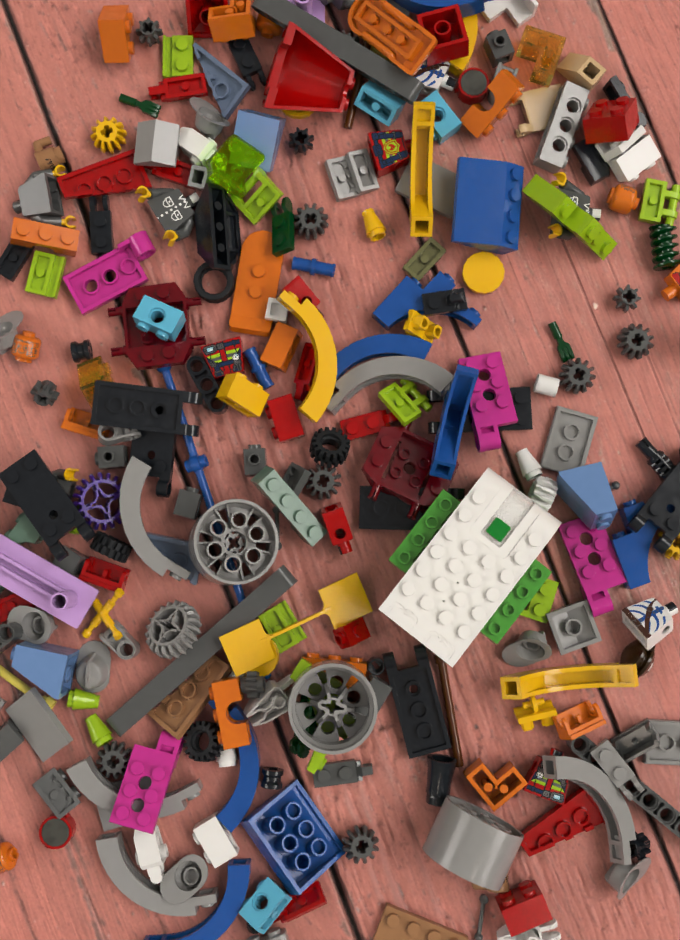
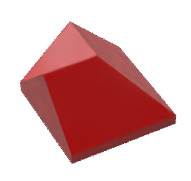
M185 0L188 35H193L194 38H212L208 23L209 8L230 5L229 0Z

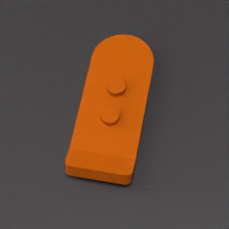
M355 0L350 7L348 13L350 29L409 76H414L437 45L438 41L435 36L386 0Z
M256 231L250 234L242 245L229 319V330L232 332L268 337L271 334L273 321L265 320L268 298L277 299L284 254L278 257L272 254V232Z

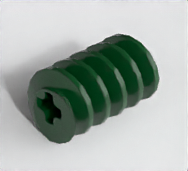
M658 224L649 227V230L652 231L649 236L653 240L650 245L654 248L651 254L656 256L652 259L653 264H656L653 267L654 271L670 270L680 263L679 259H674V256L680 254V252L673 251V248L679 246V243L672 242L678 235L671 234L672 231L677 229L676 226Z

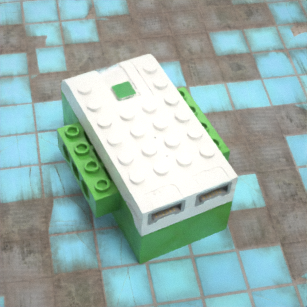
M488 467L461 502L443 489L392 554L389 562L405 575L379 607V611L453 668L479 632L494 644H498L550 576L552 571L537 561L536 557L558 530L562 522Z

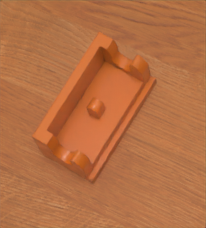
M278 321L260 360L265 362L266 365L286 373L303 337L302 333L298 329Z
M71 407V409L68 408L61 428L98 439V428L100 425L90 424L91 413ZM110 430L103 431L102 436L108 438Z
M585 700L552 717L561 740H574L606 724L598 704H591L590 700Z

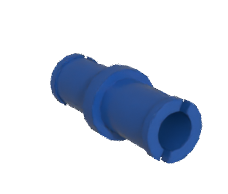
M293 257L292 270L309 272L313 276L319 274L334 277L336 264L320 262L315 258L309 260Z
M252 347L244 351L243 354L251 367L250 371L256 376L263 390L273 386L274 382H272L266 370L267 365L260 360L256 348Z

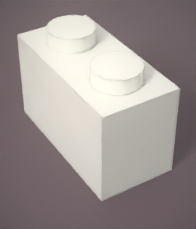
M650 134L642 135L624 153L607 161L618 182L630 183L639 177L641 171L653 167L656 164L655 161L661 157V154Z
M218 811L195 824L193 828L194 833H192L195 842L203 847L206 861L209 864L212 863L214 868L237 856L240 849L230 831L216 817Z

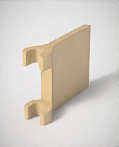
M561 83L522 92V97L515 104H510L509 107L521 104L526 123L518 125L519 129L515 130L517 138L546 129Z

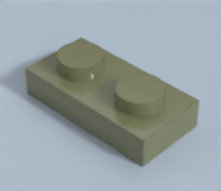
M430 237L403 266L402 270L411 278L413 277L420 281L447 250Z

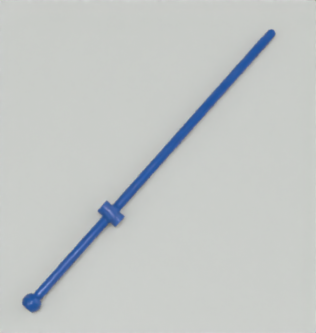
M172 366L156 368L158 372L162 373L167 389L176 390L170 372ZM182 408L181 424H188ZM183 435L190 456L189 460L184 461V466L188 473L194 471L208 510L215 505L203 471L204 467L209 466V462L205 454L198 455L192 436ZM218 522L213 523L215 533L221 534L223 532L222 525ZM229 558L226 563L227 568L231 571L236 569L233 558ZM233 585L238 603L246 598L242 585ZM271 673L267 676H264L265 679H269L271 677Z

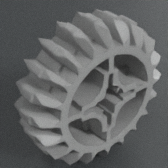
M175 600L174 603L167 602L166 607L161 605L158 612L154 611L155 616L149 618L151 623L145 626L148 631L144 634L147 638L146 643L152 652L159 657L171 660L173 657L179 658L181 653L186 655L188 648L193 649L192 644L194 641H198L196 636L201 634L199 628L202 626L201 617L194 607L186 602Z

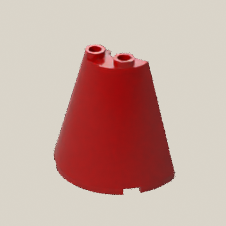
M289 21L282 34L284 39L278 44L264 90V95L267 97L266 100L263 99L262 107L266 109L334 113L346 111L349 104V99L346 98L348 90L352 91L356 78L353 77L355 70L295 23Z

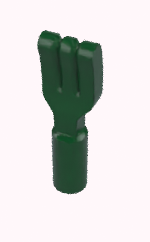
M122 93L119 97V102L134 108L137 107L141 109L142 113L157 119L161 109L160 105L148 100L140 102Z
M556 321L548 324L554 339L557 341V351L562 363L569 359H574L575 356L569 343L564 342Z

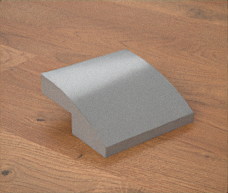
M367 148L347 152L345 156L328 159L324 163L337 202L352 199L380 188Z

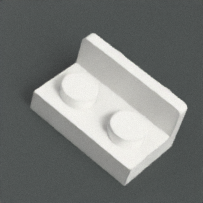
M640 125L635 128L627 141L596 143L595 147L604 161L607 162L624 153L646 130Z

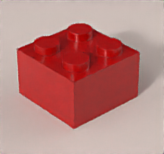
M458 4L416 15L417 23L435 36L438 41L433 51L425 60L427 67L469 56V39Z
M622 96L616 100L599 99L595 101L582 119L586 144L629 140L639 123L636 97Z
M525 880L518 887L494 896L511 937L553 920L544 896L535 880Z

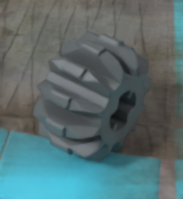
M305 203V210L298 208L297 212L299 215H294V221H296L294 229H299V236L305 233V239L307 240L310 238V235L317 239V233L324 235L325 231L323 228H328L329 226L328 222H326L328 214H323V207L316 210V203L312 204V208H309L308 204ZM309 219L310 221H312L314 219L315 223L313 224L312 222H310L309 224H307V220Z
M632 323L628 325V328L624 327L621 329L622 334L617 336V339L621 341V343L617 344V348L623 347L624 349L621 351V355L628 353V359L630 360L634 356L637 360L641 359L642 355L647 356L649 354L648 349L654 346L649 342L654 339V336L647 335L650 328L642 330V324H638L635 327ZM632 339H634V340L637 339V340H638V344H637V345H636V343L633 344V343H632Z
M576 358L575 362L569 359L567 365L563 364L561 366L564 372H560L558 377L564 378L560 385H568L565 391L568 392L573 388V394H578L579 390L585 393L587 387L591 388L593 386L590 380H594L596 375L590 374L594 367H586L589 361L586 360L581 364V358ZM579 373L581 377L575 379L573 375Z
M317 464V473L313 469L309 470L314 476L309 477L308 481L313 483L306 485V488H315L310 493L312 496L319 491L318 499L320 500L323 498V493H326L327 499H330V490L335 495L338 493L333 486L341 487L340 482H334V480L341 478V475H332L336 471L334 467L328 472L327 464L324 465V470H321L320 465ZM321 476H325V479L328 477L330 480L327 482L326 487H322V484L320 486L317 484Z
M114 740L111 746L106 743L103 746L104 750L98 751V755L101 758L97 759L96 763L103 765L99 772L106 770V778H109L112 773L114 779H118L120 774L124 776L131 756L128 753L132 750L131 747L126 750L124 749L125 742H122L118 747L117 741ZM113 756H116L115 759L119 758L117 764H115V760L112 762L111 758Z
M354 825L353 833L348 829L346 832L349 837L342 838V841L346 844L342 847V850L347 852V859L353 858L355 864L359 863L360 858L364 864L367 863L366 857L369 856L371 859H374L375 856L372 851H379L378 846L374 845L379 842L378 837L374 836V830H368L366 825H363L361 830L357 825ZM362 840V847L358 848L359 841Z

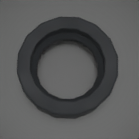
M205 262L198 267L194 274L193 283L197 293L203 300L209 303L226 301L232 295L235 288L232 271L218 270L226 276L227 284L221 293L210 294L204 290L202 279L208 271L218 269H212Z

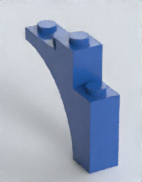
M439 271L427 286L422 289V285L417 279L406 276L372 313V318L388 331L395 324L409 317V309H414L418 313L424 314L421 295L453 290L456 286L454 279L449 274H443ZM472 307L466 311L440 314L460 320L473 330L482 321L479 312Z
M457 364L449 391H447L442 406L440 424L434 440L429 472L431 476L448 480L452 478L456 467L463 427L479 375V369Z
M635 499L624 502V507L618 509L626 533L624 530L612 534L613 538L610 539L627 580L626 583H623L624 588L630 590L651 582L648 573V554L652 539L658 529L648 520L637 533L627 526L644 505V501L636 502ZM667 505V511L672 513L674 511L673 506Z

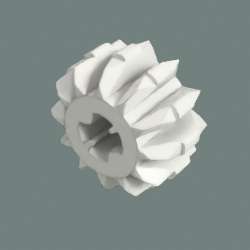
M536 477L530 487L528 497L548 511L557 495V482L549 477Z

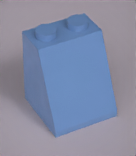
M250 109L238 110L229 162L234 163V167L246 170V167L255 169L259 166L266 174L273 171L286 118Z
M602 462L559 471L556 479L558 485L556 493L589 529L597 528V530H603L608 528L618 508Z
M24 641L13 647L10 655L12 660L11 667L52 698L59 700L71 690L79 650L50 643L34 644Z

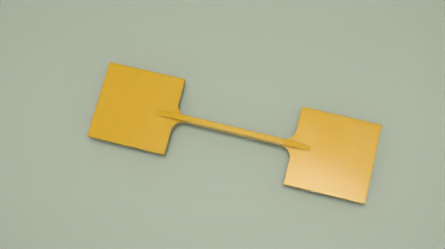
M357 572L318 590L323 602L322 610L272 634L265 633L258 618L218 637L235 676L238 677L276 658L270 645L272 638L322 614H327L333 628L337 629L372 612V607Z

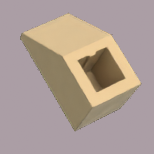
M571 52L556 67V70L567 80L590 90L589 93L601 81L606 72V69L591 56Z

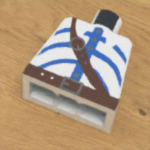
M426 61L423 63L418 72L413 76L425 85L420 94L430 95L435 90L439 93L441 87L453 91L457 79L447 75L450 66L448 61L428 67Z
M650 598L622 609V622L648 651L673 630L672 616L678 613V608L672 601L662 606L655 598Z

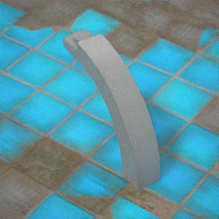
M388 356L377 358L358 365L336 381L335 387L338 392L332 394L327 409L335 416L363 388L376 382L391 379L418 382L443 397L449 390L454 375L435 363L416 357Z
M132 456L123 475L119 498L120 515L125 534L137 555L153 571L163 577L168 569L171 571L169 575L178 581H181L182 578L187 580L191 572L164 556L154 546L145 531L141 518L140 501L145 480L152 467Z
M542 755L544 778L566 779L576 783L593 798L599 807L607 829L610 862L621 865L632 864L629 841L636 840L635 827L628 805L611 779L602 770L584 760L567 756Z
M91 756L70 766L66 772L75 786L94 804L112 813L120 788L99 772ZM200 778L173 792L166 793L158 818L184 810L188 805L186 798L190 801L200 795L199 791L203 788ZM142 799L135 800L132 805L133 810L140 812L144 808V801Z
M122 831L101 834L95 840L97 851L106 873L116 887L136 904L159 914L185 917L197 915L200 905L202 908H207L217 903L219 898L218 887L201 889L182 904L174 905L168 903L162 897L160 885L152 883L131 861L123 842Z

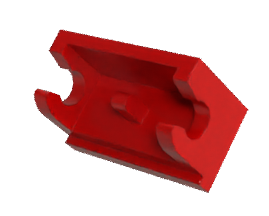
M90 556L89 559L86 558L78 578L114 592L117 588H121L124 591L131 570Z

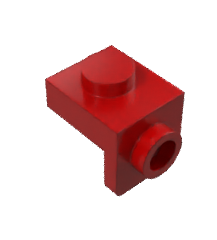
M363 617L333 629L335 642L339 645L340 649L352 647L371 637Z

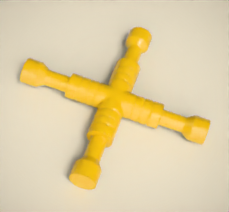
M117 588L114 596L108 599L104 605H102L98 598L94 600L92 606L97 614L91 620L89 627L82 631L81 634L84 638H89L92 630L98 627L102 621L107 628H110L113 633L112 636L116 641L123 637L122 633L114 626L115 623L108 614L115 606L117 599L124 595V591L121 588Z

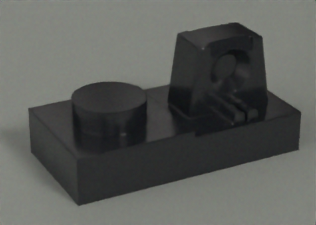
M464 288L421 295L423 311L426 317L466 311L468 309Z

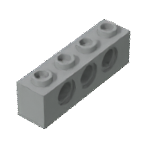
M566 81L559 88L532 165L553 174L565 168L569 159L567 157L568 150H571L575 143L574 133L582 123V118H580L582 111H585L589 103L587 97L590 90L570 81ZM567 106L571 107L573 113L568 111ZM560 125L564 126L566 132L560 129ZM553 144L558 146L559 151L553 148Z

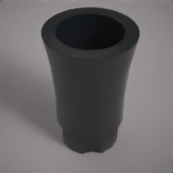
M443 754L427 755L426 802L428 804L441 807L446 796L450 795L451 782L457 763L456 758Z

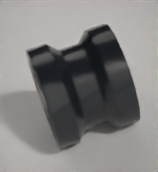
M89 339L84 340L82 343L71 342V354L75 363L85 359L87 361L93 360V350Z
M263 767L262 774L264 778L261 781V787L281 789V776H283L284 770L278 767Z

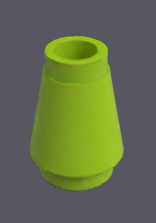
M77 688L69 690L67 707L72 708V710L98 708L100 695Z
M96 713L85 719L93 745L95 744L97 748H100L113 740L112 732Z

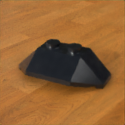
M206 183L194 211L197 253L212 269L230 271L241 255L239 213L232 199L227 194L228 191L225 186Z

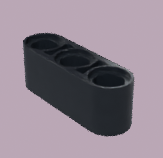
M191 357L187 361V370L199 392L203 394L206 405L214 414H224L228 409L226 403L223 402V406L220 409H214L212 406L213 402L218 399L216 394L220 387L210 368L202 357ZM201 362L203 368L199 372H194L192 370L193 365ZM205 381H212L213 387L208 391L203 390V383Z

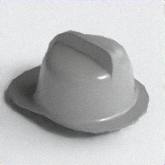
M191 97L189 99L190 105L196 111L195 127L205 137H210L214 140L225 126H230V122L209 102L198 97Z
M11 311L0 317V355L5 354L13 345L14 337L18 334L17 327L22 322L24 316L21 311Z
M19 605L14 607L9 612L7 623L17 622L22 626L23 635L20 640L34 644L45 643L53 631L58 628L51 614L29 606Z
M532 630L522 632L516 642L509 644L502 651L503 660L515 667L528 666L545 660L552 655V649L547 644L545 632Z
M96 640L89 641L79 650L75 673L76 680L82 689L90 693L102 691L109 683L111 655L104 643Z
M186 855L169 869L160 883L162 897L168 903L174 905L182 904L203 887L207 880L208 866L205 860L199 855Z
M646 857L637 864L632 863L630 865L614 863L605 874V880L618 892V900H621L628 890L643 877L651 864V858Z

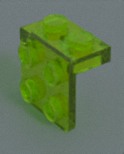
M233 134L206 161L208 179L213 184L223 187L229 194L242 199L247 194L245 179L265 160L264 153Z

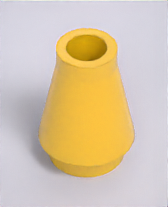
M373 208L364 210L362 216L366 237L370 238L372 242L383 239L386 236L385 226L375 214Z

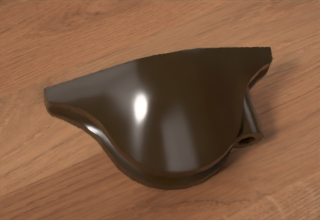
M638 639L633 641L623 650L620 664H636L638 678L645 675L654 664L655 646L647 651Z

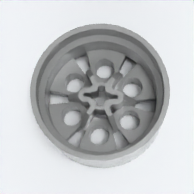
M243 499L225 500L209 508L194 523L189 536V554L195 568L209 581L226 586L246 584L263 576L274 563L279 547L278 531L271 516L259 505ZM226 510L228 522L222 519L219 511ZM235 514L243 517L244 522L242 526L234 524L233 517ZM250 516H253L257 521L249 527L247 525ZM218 522L223 526L221 534L213 532V523ZM253 528H257L260 531L261 537L259 540H254L251 537L250 533ZM200 533L213 537L212 542H199ZM239 536L235 543L237 545V548L232 547L231 549L227 550L230 545L228 539L232 540ZM256 543H266L265 551L257 548ZM212 544L220 548V553L217 557L209 553V547ZM250 550H254L258 555L255 562L248 560L247 554ZM229 558H233L237 562V568L234 571L229 570L226 566ZM219 559L222 563L215 573L209 567ZM243 562H245L246 566L251 572L246 576H243Z
M340 660L320 661L305 669L296 679L288 703L290 724L299 740L314 751L330 755L346 753L361 745L371 734L378 712L376 695L368 679L355 666ZM325 670L327 682L323 684L317 673ZM338 675L343 679L340 687H333L330 684V679L333 676ZM351 675H353L358 681L347 688L345 685ZM312 683L320 684L322 690L319 694L313 695L309 692V686ZM355 690L359 692L360 697L358 701L350 702L347 699L350 691ZM298 693L311 698L310 702H296ZM331 700H335L336 705L343 708H334V711L330 712L329 707L323 704H330ZM314 706L317 709V714L314 717H307L304 713L306 707ZM355 707H368L367 716L355 712ZM352 713L356 717L355 722L351 725L343 722L344 715ZM316 721L318 726L311 735L305 729ZM325 721H331L334 724V729L331 732H324L321 726ZM342 726L348 738L339 741L337 727Z
M447 795L422 849L431 859L459 877L483 888L499 891L524 839V835L514 826L489 811L461 798Z

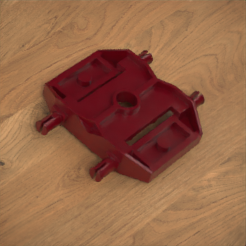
M176 282L129 288L122 306L107 309L109 317L122 316L124 325L125 345L123 347L111 348L112 357L125 355L138 371L185 365L193 352L194 346L206 345L205 336L191 337L189 325L190 306L202 305L201 296L185 297ZM144 295L170 306L177 305L176 309L184 312L186 322L175 342L169 339L164 341L158 338L155 333L151 331L144 332L136 327L132 316ZM157 318L154 322L159 323L163 318Z
M412 422L405 427L403 425L398 427H381L361 469L372 487L368 499L372 498V501H376L380 491L396 496L411 506L407 517L416 520L419 510L428 509L443 489L448 491L459 463L456 462L451 480L430 475L420 496L418 493L431 466L434 443L410 432L409 428ZM398 442L401 443L385 478H382ZM404 465H411L414 468V473L407 474L403 469Z

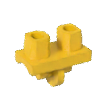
M409 309V317L403 327L407 335L424 339L430 343L433 342V339L440 338L441 326L434 324L428 317L421 315L414 309Z
M535 696L529 697V701L522 702V706L513 708L514 715L524 732L532 730L534 728L533 721L540 720L542 726L554 725L552 717L557 716L556 708H554L551 699L544 701V698L536 699Z

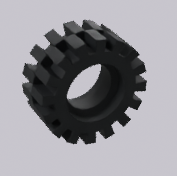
M325 427L324 430L320 428L318 432L314 433L309 452H311L310 456L314 458V462L320 461V466L327 464V468H331L333 464L335 468L338 467V464L342 465L346 461L350 449V440L347 439L348 436L346 434L342 435L343 431L339 430L336 432L334 427H332V430H329V427ZM330 444L335 446L337 450H327L322 445Z
M97 531L90 545V548L121 563H126L133 549L132 546L101 531Z
M196 721V724L192 723L191 729L186 731L188 736H183V740H186V743H183V747L188 748L185 750V753L189 754L190 759L199 762H210L216 760L215 757H220L221 753L219 751H224V748L218 742L217 731H220V728L216 726V723ZM203 733H207L209 736V745L205 750H202L199 745V740Z

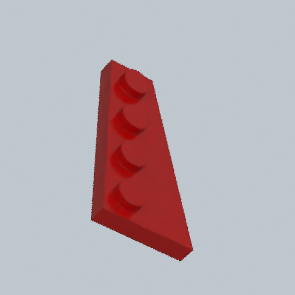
M135 148L56 178L65 200L135 192L139 186L152 189V185L144 167L133 164Z
M580 787L565 799L564 805H556L521 831L524 835L521 846L530 857L555 846V843L564 839L567 841L574 838L573 835L580 832L593 830L594 826L601 823L605 824V821L593 798Z

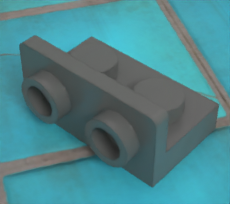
M291 462L282 479L299 496L312 472Z
M53 768L32 784V786L57 819L60 820L81 803L78 799L81 794L74 785L71 788L67 785L65 780L68 777L61 768L58 770Z

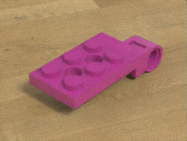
M146 231L133 234L127 240L117 244L118 248L62 277L83 315L124 295L129 288L139 287L149 281L139 263L156 252ZM108 272H115L116 278L113 281L108 282L105 280V275ZM91 281L97 283V288L93 292L87 291L86 288L87 284Z
M498 351L458 359L459 365L479 369V373L486 372L489 375V379L486 381L481 380L479 377L477 378L469 404L472 418L471 425L477 451L480 453L500 449L501 438L498 427L518 422L501 353ZM486 391L492 392L495 398L491 401L486 400L483 397V393Z
M580 518L560 525L558 532L580 583L584 600L587 599L593 618L613 611V603L607 589L626 583L627 580L606 529H589ZM586 533L591 537L589 545L581 543V534ZM594 553L598 555L599 563L597 565L589 563V554Z
M163 730L156 750L134 744L109 819L110 823L149 834L154 833L173 770L176 768L185 741L183 737L178 740L167 730ZM144 777H149L152 781L148 789L140 788V781ZM137 799L144 801V808L140 812H135L132 808L133 802Z

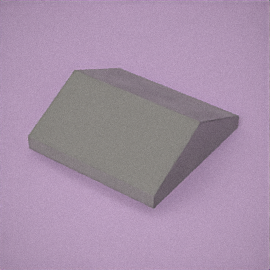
M157 119L138 122L133 164L176 168L180 125Z
M587 599L562 606L545 614L560 655L602 641Z

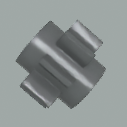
M149 17L143 22L139 21L140 29H136L137 36H140V43L146 42L149 44V47L155 43L159 44V36L163 35L162 29L159 28V22H153Z
M629 284L625 286L624 290L619 287L616 290L619 295L612 298L617 304L615 308H622L624 313L629 310V306L633 310L637 308L634 302L641 300V297H637L636 292L638 289H631Z
M38 380L30 392L34 395L33 401L41 406H47L48 404L53 406L60 394L56 391L57 386L49 380L42 382Z
M248 671L247 677H241L242 694L247 693V698H260V693H265V677L259 676V672Z

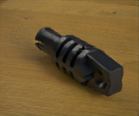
M644 437L635 445L648 459L647 464L652 467L662 480L676 466L663 451H658L647 437Z

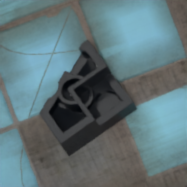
M584 139L573 145L572 150L581 163V171L590 186L610 176V167L596 149L595 144H586Z

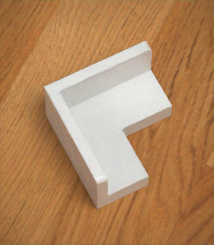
M536 0L487 1L484 3L485 11L481 12V14L490 23L506 12L518 28L534 17L538 2Z

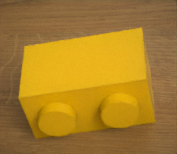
M235 372L225 375L216 398L249 418L260 417L270 394L265 392L261 385L248 381L247 376Z

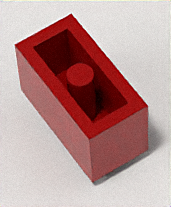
M291 393L267 401L268 407H265L268 420L273 419L275 427H272L271 430L275 440L279 439L282 444L305 436Z

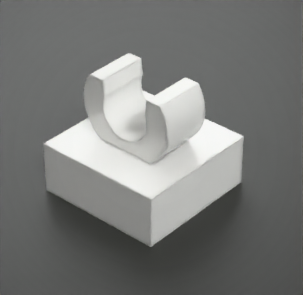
M269 297L265 320L287 323L289 310L278 302L276 298Z

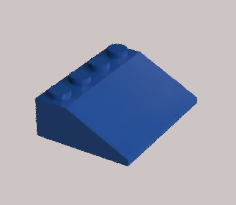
M468 157L457 158L451 242L500 255L518 250L523 166L506 161Z
M298 779L258 806L240 822L290 895H300L346 853L342 850L344 845Z

